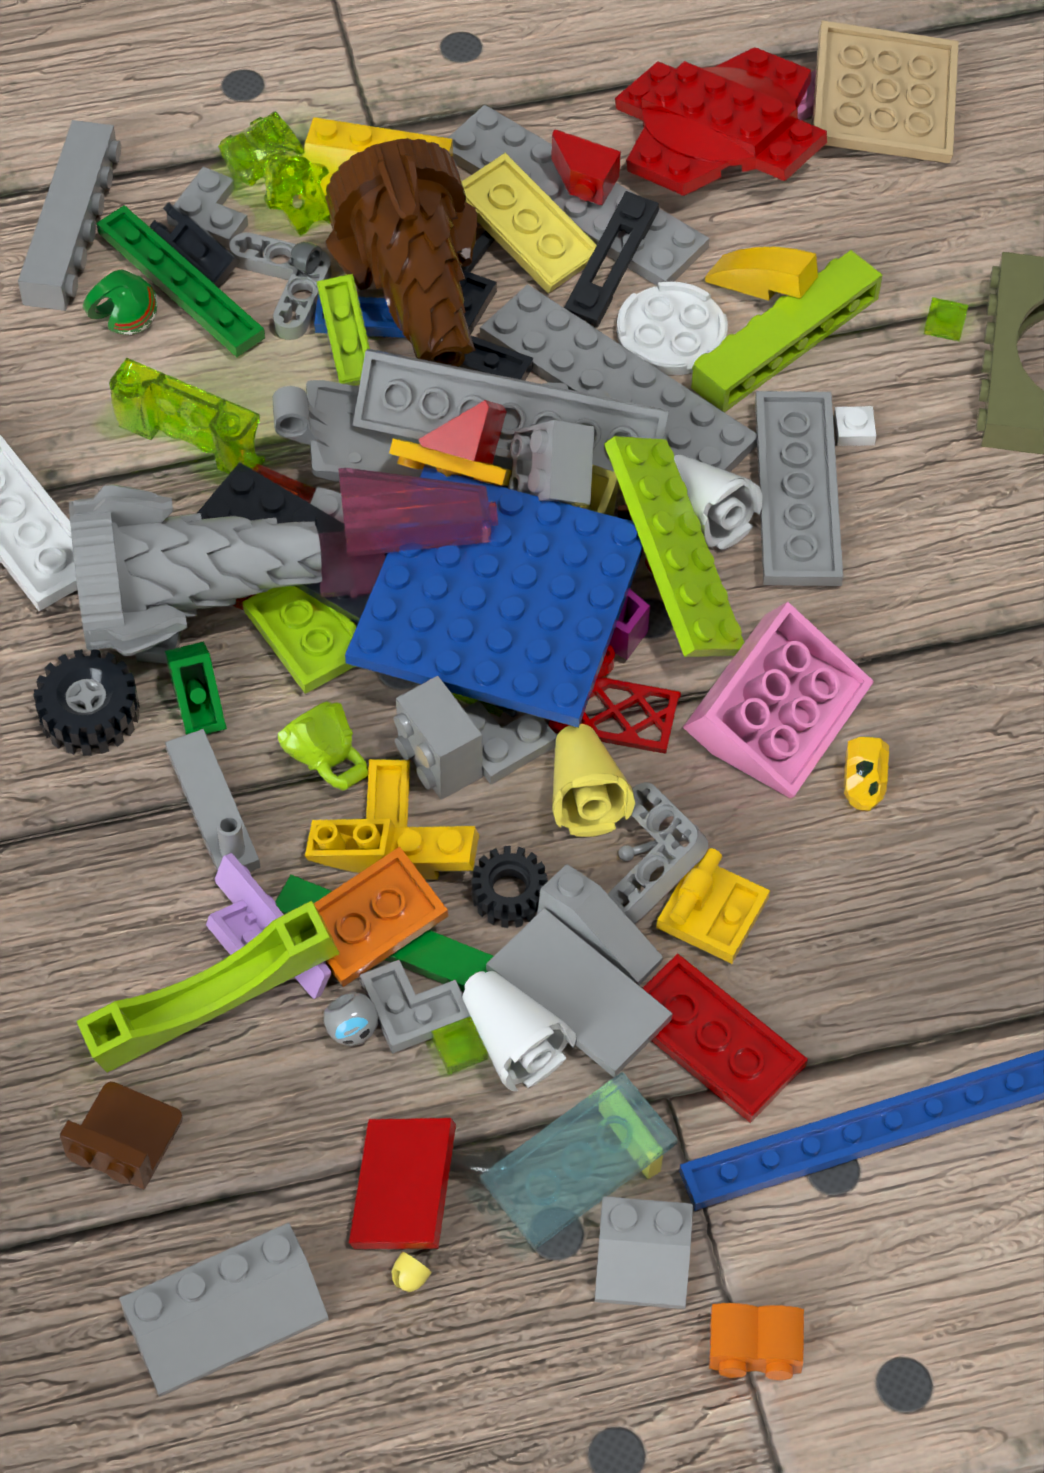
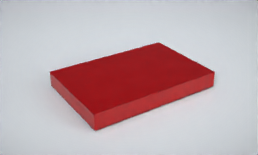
M452 1118L368 1120L349 1244L353 1249H439L456 1123Z

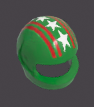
M123 269L113 271L99 281L88 293L83 303V310L91 319H102L110 316L108 329L120 335H135L146 330L154 321L158 307L156 293L152 286L140 276ZM109 298L107 301L97 306L102 299Z

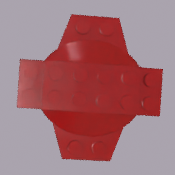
M756 47L714 67L700 68L684 61L677 68L657 61L615 97L617 110L643 121V130L626 159L627 171L682 196L721 178V170L728 166L741 165L742 172L757 169L786 181L827 143L826 130L798 119V107L812 81L811 69Z

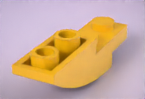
M391 819L312 820L305 857L307 860L360 873L398 847H401L424 879L438 880L439 871L474 870L479 833L475 826L395 827Z

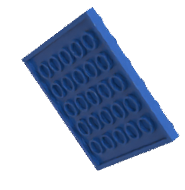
M424 467L345 653L346 664L419 684L439 676L451 693L579 728L644 550L634 522L561 502L539 501L538 496L455 474L446 477L436 469Z

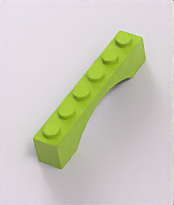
M310 901L273 920L245 946L203 972L151 993L114 1001L76 1022L92 1058L108 1073L340 953L322 916L314 903Z

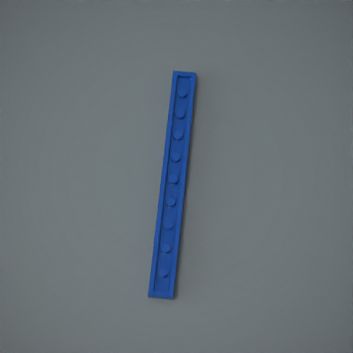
M1044 1050L680 1164L679 1173L693 1204L694 1211L1043 1100Z

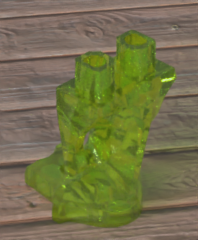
M276 111L264 118L259 117L255 119L248 128L235 136L229 135L220 141L218 148L231 175L249 186H253L257 180L264 178L266 186L264 200L269 209L282 210L292 228L300 236L308 232L314 222L324 220L329 224L331 223L325 195L320 185L321 179L329 171L325 165L311 163L302 155L305 151L301 143ZM295 195L301 196L302 206L300 208H296L293 205V196Z

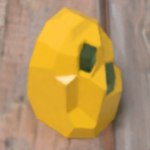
M858 737L848 741L844 794L850 805L858 810L871 811L883 800L887 791L889 745L881 738Z

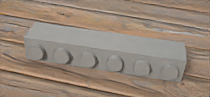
M76 120L71 122L18 279L22 303L25 306L66 311L70 297H75L77 294V275L79 269H84L86 266V247L88 242H93L96 232L95 219L97 215H102L104 191L105 188L110 189L112 185V167L114 162H119L121 156V142L116 141L114 125Z

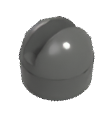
M308 242L296 244L291 250L293 266L302 272L312 274L320 264L322 258L321 247Z

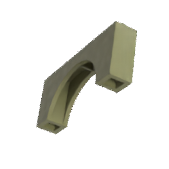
M1002 252L999 266H992L989 288H996L995 294L990 293L987 306V316H993V322L987 321L984 344L991 345L990 350H985L983 355L981 372L988 373V378L982 379L980 385L979 401L985 402V409L979 408L976 431H983L981 447L1044 455V390L1037 386L1024 370L1017 349V343L1023 334L1032 326L1044 320V257Z

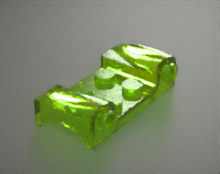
M129 358L125 359L110 379L112 408L119 427L151 441L160 430L173 439L179 438L195 445L203 452H212L215 454L217 469L228 474L231 473L239 462L256 472L265 462V457L257 455L254 447L260 414Z

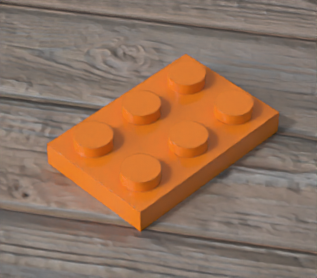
M398 847L314 903L340 953L325 962L343 987L449 916L447 908L401 847Z

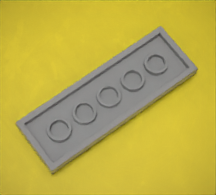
M756 391L755 413L759 487L763 495L762 509L760 511L763 585L842 586L843 565L831 392Z

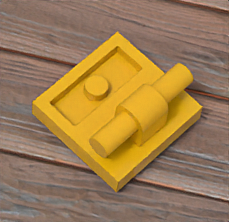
M709 848L703 859L678 883L657 919L656 928L732 964L767 903L770 890L719 867L718 865L723 858L722 854L716 849Z

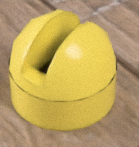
M405 1252L400 1254L391 1271L395 1286L407 1292L419 1289L432 1273L426 1266Z

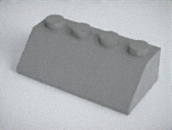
M289 1222L119 1298L125 1319L159 1397L329 1320L308 1261Z

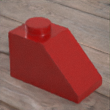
M556 129L553 131L551 159L568 193L582 200L603 206L620 177L621 151Z

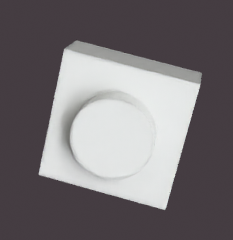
M873 406L835 407L834 424L837 446L875 445L876 429Z

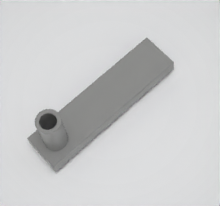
M204 729L165 742L167 753L216 870L218 871L223 856L232 853L249 872L259 869L260 861Z

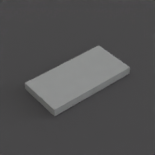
M545 908L486 964L488 972L495 971L567 1023L576 1033L575 1045L614 1078L672 1020L673 1013Z

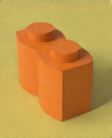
M740 1303L712 1304L709 1369L719 1370L720 1375L729 1378H739L745 1376L747 1372L758 1371L765 1373L767 1378L773 1380H788L793 1377V1374L802 1373L804 1309L782 1305L757 1307Z

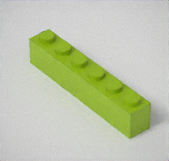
M852 250L839 259L834 258L827 264L824 270L818 273V278L801 299L789 295L780 297L773 307L762 315L754 316L747 326L736 334H729L710 353L700 355L692 367L691 388L706 401L725 413L878 300L883 275Z

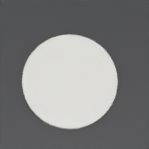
M659 282L656 287L646 289L638 294H631L621 306L617 318V338L619 344L666 375L693 373L692 367L696 359L700 355L710 353L718 347L727 337L728 330L726 314L711 299V294L697 286L682 282Z

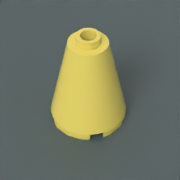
M580 724L579 728L569 725L558 733L555 742L552 812L556 824L560 828L561 825L569 828L570 834L580 837H594L609 833L616 829L615 823L625 816L627 820L632 815L635 806L632 787L593 728L585 724Z

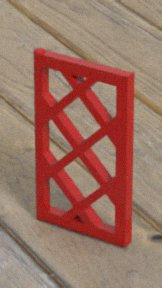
M605 677L597 678L590 698L597 695L607 710L591 719L584 712L581 720L582 724L593 728L601 742L666 754L681 692ZM612 688L628 691L632 696L614 705L604 691ZM655 696L670 700L668 707L656 713L645 698ZM638 703L648 715V718L631 727L620 712ZM613 716L624 731L619 734L601 731L597 729L596 725ZM549 720L548 724L556 734L569 726L553 720ZM655 724L662 733L659 742L640 738L637 733Z

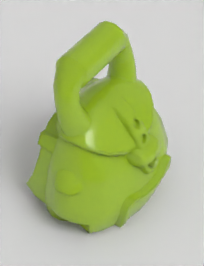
M323 702L303 713L278 732L280 746L287 754L295 760L308 765L310 770H317L321 777L335 788L342 791L347 790L368 776L366 761L352 747L353 732L349 727L341 703ZM345 759L355 764V766L338 776L331 770V768L341 764Z

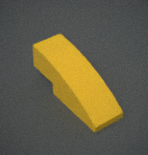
M783 247L740 249L722 255L705 276V281L768 301L776 292L801 299L818 278L816 253Z

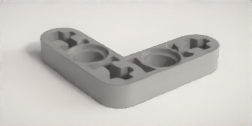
M240 233L232 238L229 245L230 252L240 260L236 267L288 280L274 310V329L276 334L285 340H294L302 337L307 331L316 311L317 297L319 295L316 281L331 278L332 271L329 255L322 251V258L318 268L312 274H307L298 270L292 264L291 250L296 244L253 233ZM277 255H286L290 258L289 261L283 264H276L271 261ZM298 290H308L312 293L306 299H298L293 296ZM292 310L295 311L296 320H292L290 324H286L290 321L293 315Z
M643 782L632 788L635 800L632 816L658 844L608 894L633 924L642 919L704 857L708 849V840L705 835L650 782ZM648 800L655 806L650 812L643 807V804ZM673 816L674 819L670 826L665 830L659 831L662 821L667 817ZM683 835L690 841L685 848L677 841ZM664 866L663 874L657 880L649 882L653 871ZM641 886L644 888L642 892L638 890ZM627 901H630L629 904L624 907L625 903Z

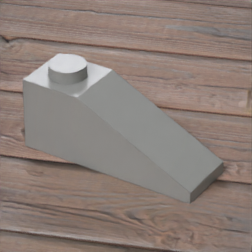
M566 864L540 889L537 914L545 908L637 985H640L662 963L663 956L602 887L570 865Z

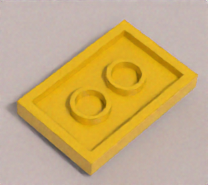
M393 438L389 454L398 456L397 464L418 470H423L425 464L435 466L436 470L446 477L452 474L458 476L463 474L473 477L477 481L504 486L509 485L512 470L464 459L422 447L420 444L403 439Z

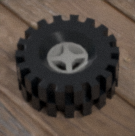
M83 649L75 650L74 658L68 659L66 654L57 657L58 666L55 667L50 662L44 668L46 677L39 675L36 681L38 689H34L36 711L46 738L51 737L52 744L58 749L64 744L66 753L75 755L77 748L82 749L83 756H92L93 748H99L100 753L103 754L109 752V743L113 742L117 747L124 743L123 733L131 736L135 730L133 722L138 723L140 714L138 708H140L135 679L132 672L129 673L128 666L123 661L117 664L116 656L109 652L105 658H101L100 650H91L90 656H84Z

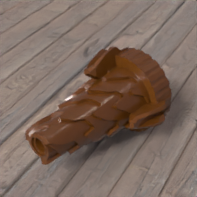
M406 138L367 147L364 151L357 152L348 161L343 162L338 167V170L332 174L330 183L327 184L325 200L333 230L325 241L326 246L347 275L353 274L354 282L358 289L367 290L373 280L376 289H383L389 312L397 327L402 331L403 336L412 344L417 359L460 367L465 360V355L475 351L464 316L466 312L460 282L465 280L462 267L469 266L472 263L477 230L476 208L465 202L466 194L453 156H450L449 151L439 147V144L426 142L423 139L411 140Z

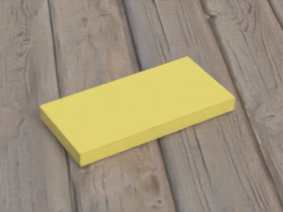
M506 153L462 181L466 194L465 202L476 208L477 222L548 294L585 269L597 245Z

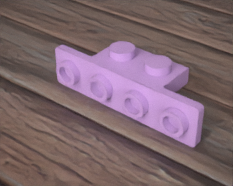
M232 853L223 856L215 882L233 904L210 914L206 926L231 955L255 938L273 920L284 914L276 906L273 898L263 891L253 879L249 870ZM324 961L295 976V978L307 993L315 999L322 995L331 971Z

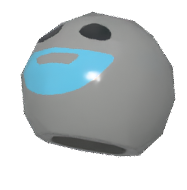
M352 991L341 995L328 1005L324 1011L323 1022L327 1033L337 1043L354 1046L364 1043L373 1035L378 1026L379 1015L374 1003L365 994Z

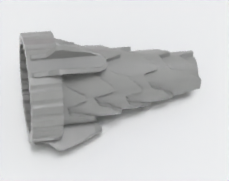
M115 484L103 485L93 498L69 502L75 573L87 650L114 648L124 656L135 655L186 629V617L196 616V609L236 604V598H244L266 592L271 588L322 582L321 549L315 522L277 524L276 518L249 520L237 516L201 519V513L169 516L173 512L172 498Z

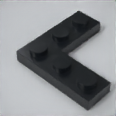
M463 270L465 280L461 281L460 284L463 290L466 312L464 316L471 335L497 292V282ZM471 335L475 351L465 355V360L460 366L461 368L524 381L527 379L533 368V357Z

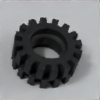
M503 846V854L499 855L497 848L490 850V859L483 855L479 859V866L475 865L472 878V901L474 906L478 907L479 915L483 917L488 914V922L493 925L497 918L501 919V927L508 928L509 921L512 920L515 921L516 928L523 926L524 917L530 922L536 916V912H538L540 889L548 882L543 862L541 861L537 864V856L532 852L526 858L525 848L518 847L516 854L511 853V846ZM516 877L525 883L526 889L519 896L504 897L497 894L493 886L500 878Z

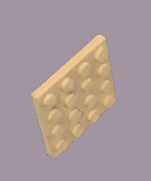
M822 20L818 37L812 125L827 131V143L825 145L950 164L954 144L959 41Z

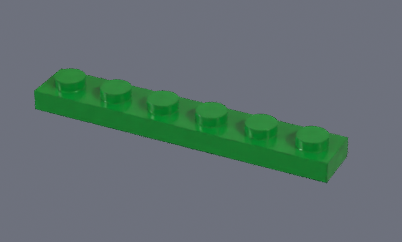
M123 205L96 223L99 235L233 355L238 357L265 339V330L258 322L128 207Z

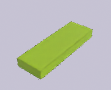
M353 274L316 281L339 383L353 386L360 385L365 351L370 349Z

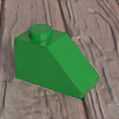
M204 641L166 650L165 655L186 735L204 729L205 734L227 729L210 653Z

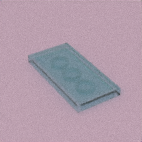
M622 1071L481 1174L480 1180L530 1245L536 1250L602 1200V1196L607 1197L677 1145L678 1139Z

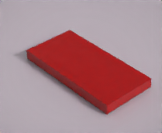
M678 953L642 988L673 1013L672 1020L651 1041L749 1123L807 1066L808 1058Z

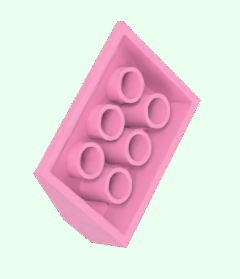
M786 602L764 615L683 728L712 755L788 798H792L801 788L874 681L789 602Z

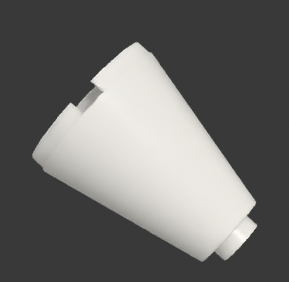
M675 455V463L682 481L687 487L688 497L694 513L700 521L701 530L707 545L710 547L716 546L719 549H727L737 544L752 529L753 526L748 522L752 518L753 513L760 514L763 500L760 487L748 478L684 455Z
M495 971L477 972L465 983L462 999L506 1088L511 1091H518L515 1085L522 1082L527 1088L532 1087L548 1077L564 1062L566 1056L562 1053L567 1043L574 1047L576 1042V1033L567 1023Z

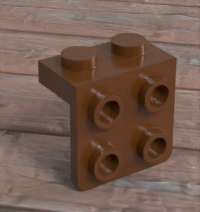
M110 1081L102 1087L82 1124L79 1125L68 1120L60 1133V1139L66 1157L82 1167L90 1166L104 1172L119 1183L132 1184L145 1190L178 1131L183 1117L178 1108Z

